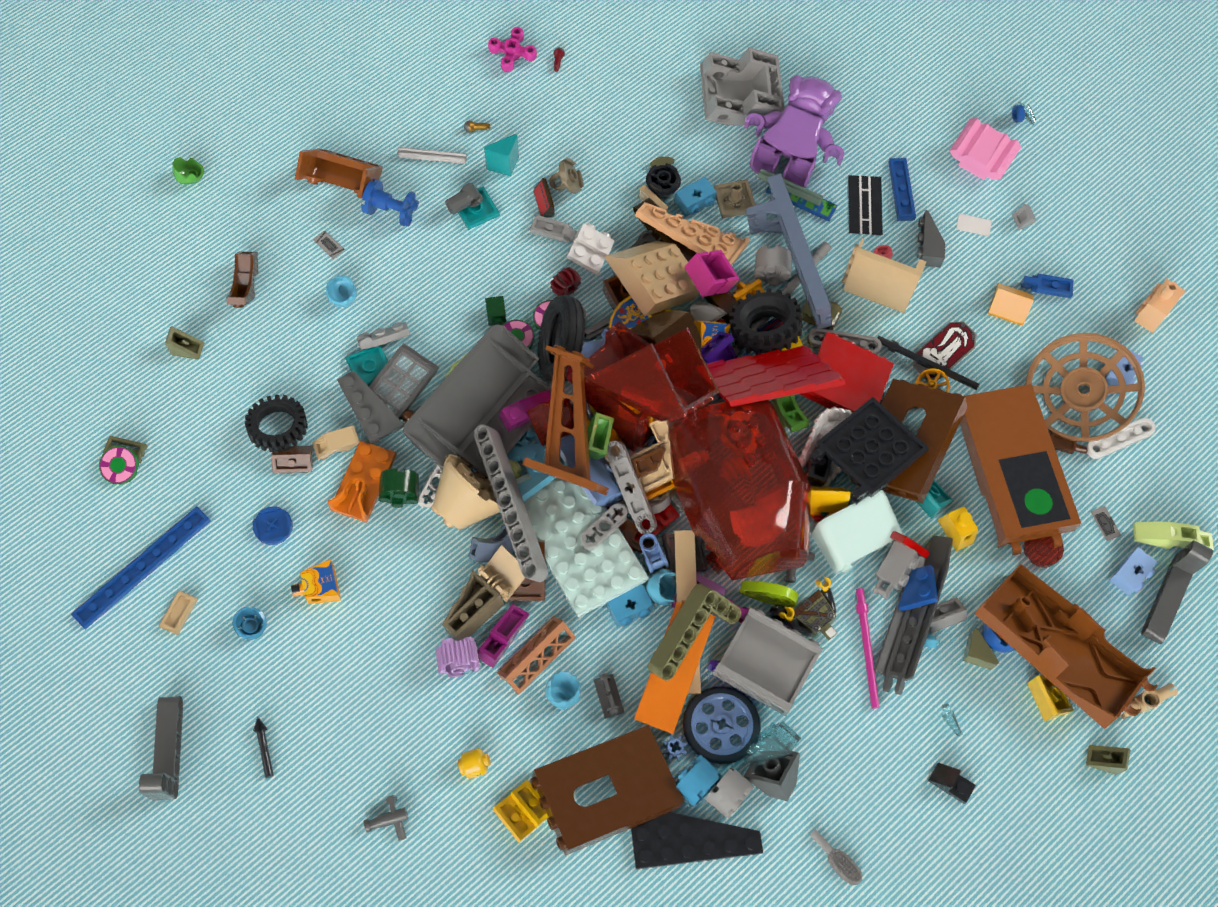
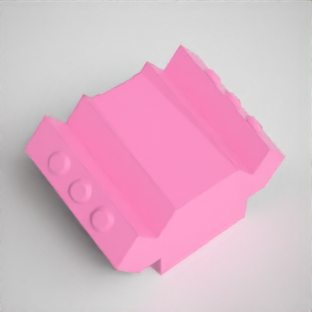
M978 118L969 119L949 151L953 158L959 161L958 166L983 180L986 178L1000 180L1021 149L1018 140H1010L1007 134L993 129L988 123L981 124Z

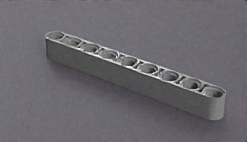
M481 424L475 429L474 437L522 575L527 579L542 582L548 576V568L500 434L497 430Z

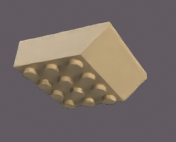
M654 241L604 257L644 316L692 301L700 294L684 268L688 261L676 244Z

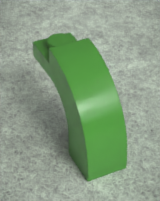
M794 395L772 399L776 413L784 428L788 427L792 433L809 427V421L800 410Z

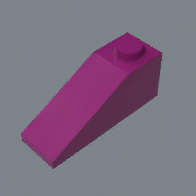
M549 390L519 400L502 409L499 418L508 433L549 412L551 393Z

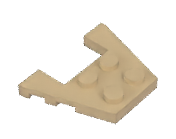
M667 416L649 424L657 443L630 457L632 460L661 446H666V451L658 471L639 479L645 493L675 478ZM614 445L611 452L614 456H618L620 451ZM629 483V486L632 489L635 488L634 484Z

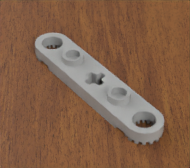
M612 441L608 444L606 455L631 517L641 534L652 533L657 527V521L640 480L637 478L627 449L621 441ZM614 445L620 448L618 456H614L611 452ZM629 483L635 485L633 493L631 490H627ZM643 519L650 521V529L643 528Z

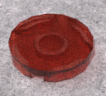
M1051 537L1024 541L1023 549L1025 556L1031 560L1032 564L1039 567H1051L1062 558L1064 546L1053 548V539Z

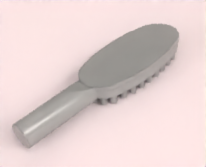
M815 829L810 836L828 854V862L833 870L850 885H858L862 881L863 875L857 864L840 849H834Z

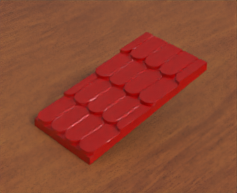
M799 346L784 351L775 350L753 357L743 356L725 362L724 360H719L696 367L698 373L731 407L846 385L840 374L831 369L829 364L823 362L807 346Z

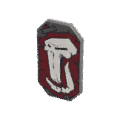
M964 321L949 322L915 353L951 370L975 349L977 334ZM916 361L913 362V367L919 373L931 369ZM929 374L931 380H934L937 374Z

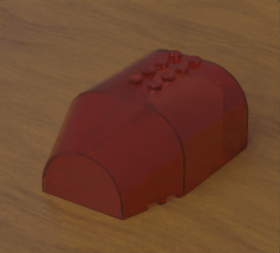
M769 400L732 407L727 402L710 404L695 409L678 419L669 429L675 478L672 481L692 531L697 537L701 536L706 543V549L708 551L712 550L718 557V564L731 580L803 567L809 557L812 488L773 403Z

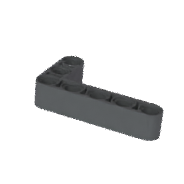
M1193 540L1174 556L1142 628V636L1158 644L1164 642L1193 574L1210 561L1214 552L1213 549Z
M181 696L159 697L157 701L153 773L141 774L139 778L140 793L153 801L174 800L178 797L183 720V699Z

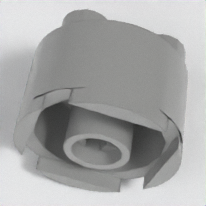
M777 245L769 249V246L761 247L756 252L754 278L768 282L771 286H778L780 282L788 280L791 277L792 267L790 250Z
M731 767L705 800L724 817L726 816L729 819L753 790L754 786L737 770Z

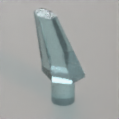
M1018 102L1017 105H1023L1025 119L1033 126L1036 118L1029 103L1024 105Z
M948 703L941 706L943 711L942 718L957 736L963 735L954 711H951Z

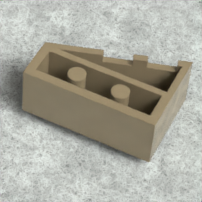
M474 570L470 574L471 577L468 583L461 590L459 599L453 604L442 624L447 634L455 641L471 637L504 605L501 595Z

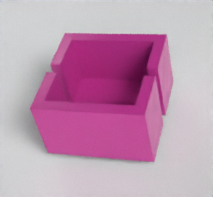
M722 250L696 253L684 267L702 297L714 295L715 293H727L740 280Z

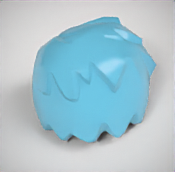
M336 276L334 279L329 280L326 286V295L329 301L337 307H346L356 299V287L347 276Z
M561 670L554 673L549 678L545 687L546 698L560 710H565L578 703L580 700V682L577 681L576 675L571 676L569 671L562 672Z

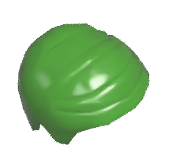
M178 157L172 163L174 178L180 184L197 183L204 175L203 166L194 158L184 160Z

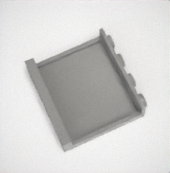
M750 607L748 614L720 663H718L713 675L786 717L823 648L820 647L818 642L802 637V634L797 630H790L784 627L781 621L768 618L760 609L754 610Z

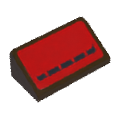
M542 178L533 190L540 216L546 218L554 217V203L548 183L545 178Z

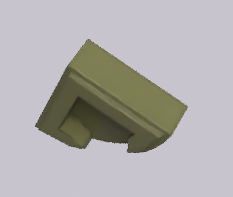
M658 157L650 163V166L665 165V163L673 165L675 159L671 157Z

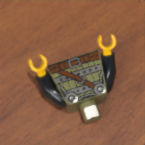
M823 576L825 580L823 585L820 580L816 581V585L822 588L821 591L818 589L794 610L791 607H784L787 610V614L780 612L779 616L786 619L791 629L797 630L803 636L815 638L819 633H822L829 641L838 633L830 625L835 620L837 611L832 591L829 588L831 580Z

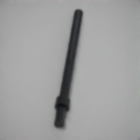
M878 335L877 338L881 341V344L887 347L889 351L902 354L928 368L939 369L947 377L976 391L979 388V383L900 346V343L894 340L890 341Z

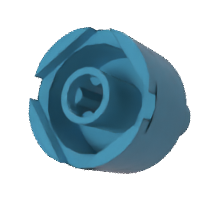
M700 755L692 763L689 770L686 768L678 776L679 779L676 781V787L680 790L681 795L694 807L708 795L714 784L717 785L723 776Z

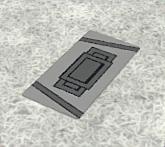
M323 231L313 239L332 259L345 250L326 231Z

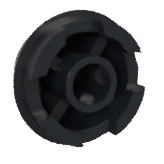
M671 164L654 165L647 173L646 184L659 199H667L679 189L681 177L678 170Z

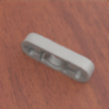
M623 504L611 506L582 534V546L587 550H594L626 521L627 508ZM615 511H616V512L622 511V516L617 515V516L614 518V516H615ZM601 523H608L610 529L602 531L599 529V525ZM587 537L590 539L594 537V543H587Z

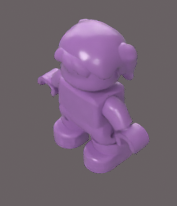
M795 75L790 79L789 101L784 111H772L763 116L757 113L749 114L746 117L744 128L748 129L751 125L757 126L756 136L762 133L763 127L765 129L770 128L764 133V137L758 139L752 151L750 167L755 173L758 174L761 169H765L774 174L781 156L790 158V161L783 172L782 178L806 188L816 165L817 144L825 152L823 163H826L830 156L837 159V165L840 166L844 157L843 149L835 145L831 133L822 128L829 115L833 114L836 105L842 100V95L830 83L818 77L809 76L803 78L800 75Z

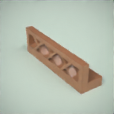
M553 616L497 674L517 694H520L576 636L563 620ZM564 630L568 637L563 642H558V636ZM547 646H552V653L549 656H544V649ZM533 660H538V667L535 670L529 671L530 663ZM518 675H524L523 682L517 687L513 680Z

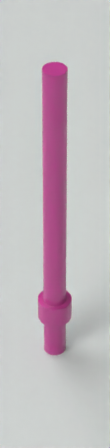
M858 588L856 589V612L859 614L871 708L877 709L880 706L867 617L869 610L868 604L865 603L864 589Z

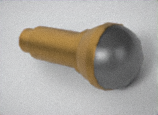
M468 120L464 123V129L469 133L475 130L490 129V124L475 123Z

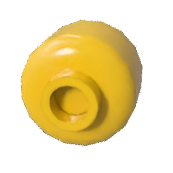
M480 748L466 751L458 759L461 775H465L469 779L485 775L488 771V766L491 765L488 753H484Z

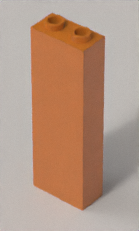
M682 600L681 603L676 602L666 633L685 600ZM712 612L675 675L670 680L665 681L653 673L650 674L634 717L635 720L674 734L716 617L712 615Z

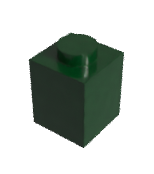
M504 297L485 298L488 325L505 324L507 320Z

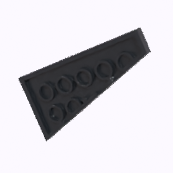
M671 812L631 828L636 870L763 854L761 834L758 830Z

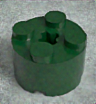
M387 469L381 472L378 498L380 502L390 503L394 508H402L403 504L418 503V473L408 469H404V472H397L398 469Z

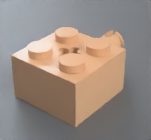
M1166 278L1163 284L1158 283L1136 311L1138 316L1134 321L1153 333L1184 294L1185 290L1179 287L1177 283Z

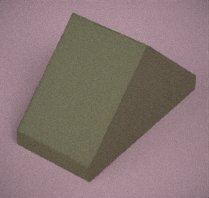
M171 326L165 345L173 356L198 360L204 342Z
M976 628L968 635L963 661L991 670L999 664V661L978 628Z
M1089 745L1086 765L1118 775L1128 769L1131 750L1129 748Z

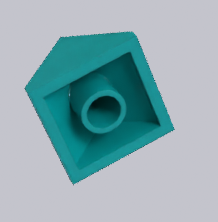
M516 134L484 147L487 170L507 176L512 175L519 158L518 137Z
M934 480L924 502L916 503L932 519L952 504L954 500Z

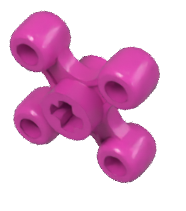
M514 27L511 30V38L507 39L505 43L501 42L498 38H491L488 41V49L491 53L497 54L502 52L505 54L501 59V68L504 72H511L514 69V61L518 60L520 56L529 62L537 58V50L534 46L528 45L523 47L520 45L524 40V32L520 27Z

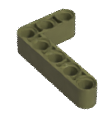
M703 584L695 585L648 664L649 671L665 681L670 680L675 675L711 612L716 617L730 624H735L741 616L740 608L717 591Z

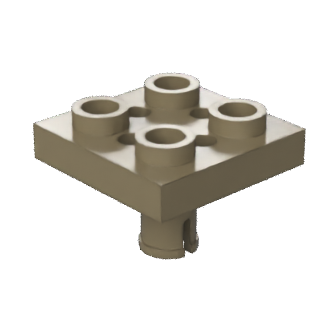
M748 179L714 185V189L717 191L716 201L722 219L747 214V208L756 205Z

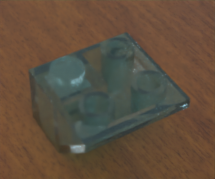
M784 721L776 725L772 723L768 728H764L758 735L759 740L756 744L753 743L746 750L748 755L743 761L750 763L782 758L792 751L801 737Z

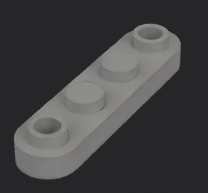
M813 328L809 331L807 337L808 343L816 348H820L822 342L820 339L827 331L837 334L846 341H852L863 349H869L876 355L879 354L882 348L881 341L876 337L828 329L818 330Z

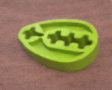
M742 581L739 591L741 594L760 602L791 608L796 606L799 596L795 590L789 587L762 581Z

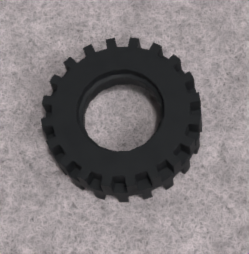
M767 289L763 293L760 290H756V294L751 295L748 293L746 294V299L740 298L737 300L738 306L733 305L729 317L734 343H738L740 350L745 348L748 354L752 351L755 352V355H760L761 353L775 350L782 351L781 349L783 348L788 350L791 348V343L796 344L798 336L802 335L800 305H797L796 298L791 299L789 293L782 295L781 290H777L776 293L771 292V289ZM765 317L777 318L784 322L782 326L771 331L757 332L750 329L752 323Z

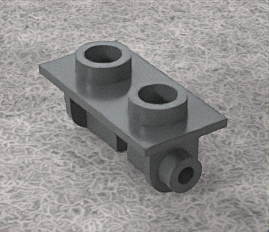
M604 673L599 675L600 678L593 679L604 718L625 713L613 674L608 675Z

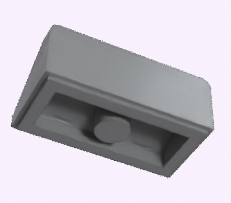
M957 597L937 604L929 629L930 632L933 633L965 621L967 619V609Z

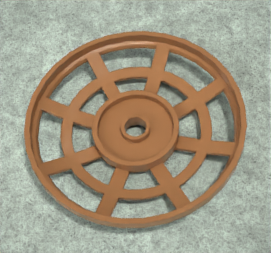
M1077 333L1061 337L1043 348L1030 365L1026 377V385L1032 384L1035 370L1043 359L1052 366L1046 374L1043 386H1033L1035 393L1043 394L1045 403L1052 413L1045 419L1048 430L1061 437L1079 442L1099 441L1109 438L1127 427L1141 408L1145 392L1144 374L1135 356L1124 345L1107 336L1095 333ZM1079 341L1078 353L1067 355L1058 361L1050 354L1051 351L1064 344ZM1087 341L1103 343L1118 352L1109 360L1100 354L1087 352ZM1123 357L1133 367L1138 383L1125 385L1123 374L1116 366ZM1087 358L1100 361L1105 365L1099 371L1087 367ZM1079 359V368L1073 369L1070 372L1062 366L1071 360ZM1112 370L1118 379L1119 385L1108 386L1104 376ZM1057 371L1063 377L1061 387H1049L1051 378ZM1085 385L1089 387L1090 391L1083 394L1079 392L1078 388ZM1138 391L1135 407L1128 418L1125 419L1117 412L1124 402L1126 392ZM1119 393L1118 401L1113 409L1104 403L1107 394ZM1049 394L1061 395L1064 404L1056 410ZM1071 408L1080 412L1081 421L1071 420L1063 415ZM1099 408L1106 414L1100 419L1089 421V411ZM1111 418L1120 424L1117 428L1105 434L1089 437V427L1100 425ZM1059 419L1066 424L1081 427V437L1064 434L1050 425Z

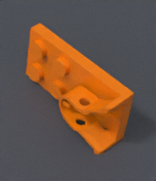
M360 440L335 497L332 500H328L330 510L367 523L379 497L381 472L391 469L397 456L396 452Z

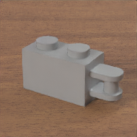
M895 541L876 573L879 581L873 593L876 595L880 594L887 600L893 589L900 591L902 586L905 587L909 581L908 575L911 570H915L918 566L919 557L917 551Z

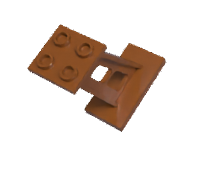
M554 345V347L546 346V350L555 355L545 460L543 464L525 457L523 465L607 495L609 488L590 479L584 367L593 369L594 365L588 362L589 358L584 357L582 353L572 350V352H569L558 345ZM567 365L572 367L573 395H568L564 392ZM566 398L572 400L574 404L573 429L566 428L562 424L563 402ZM563 432L571 433L575 439V467L573 468L565 466L560 462L561 434Z

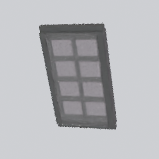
M403 343L370 384L369 388L401 420L402 414L409 410L438 372L439 366Z

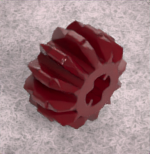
M570 267L563 268L553 276L554 279L550 282V288L558 296H570V294H574V291L581 284V277L574 269Z

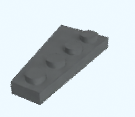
M354 370L337 379L371 444L404 427V424Z

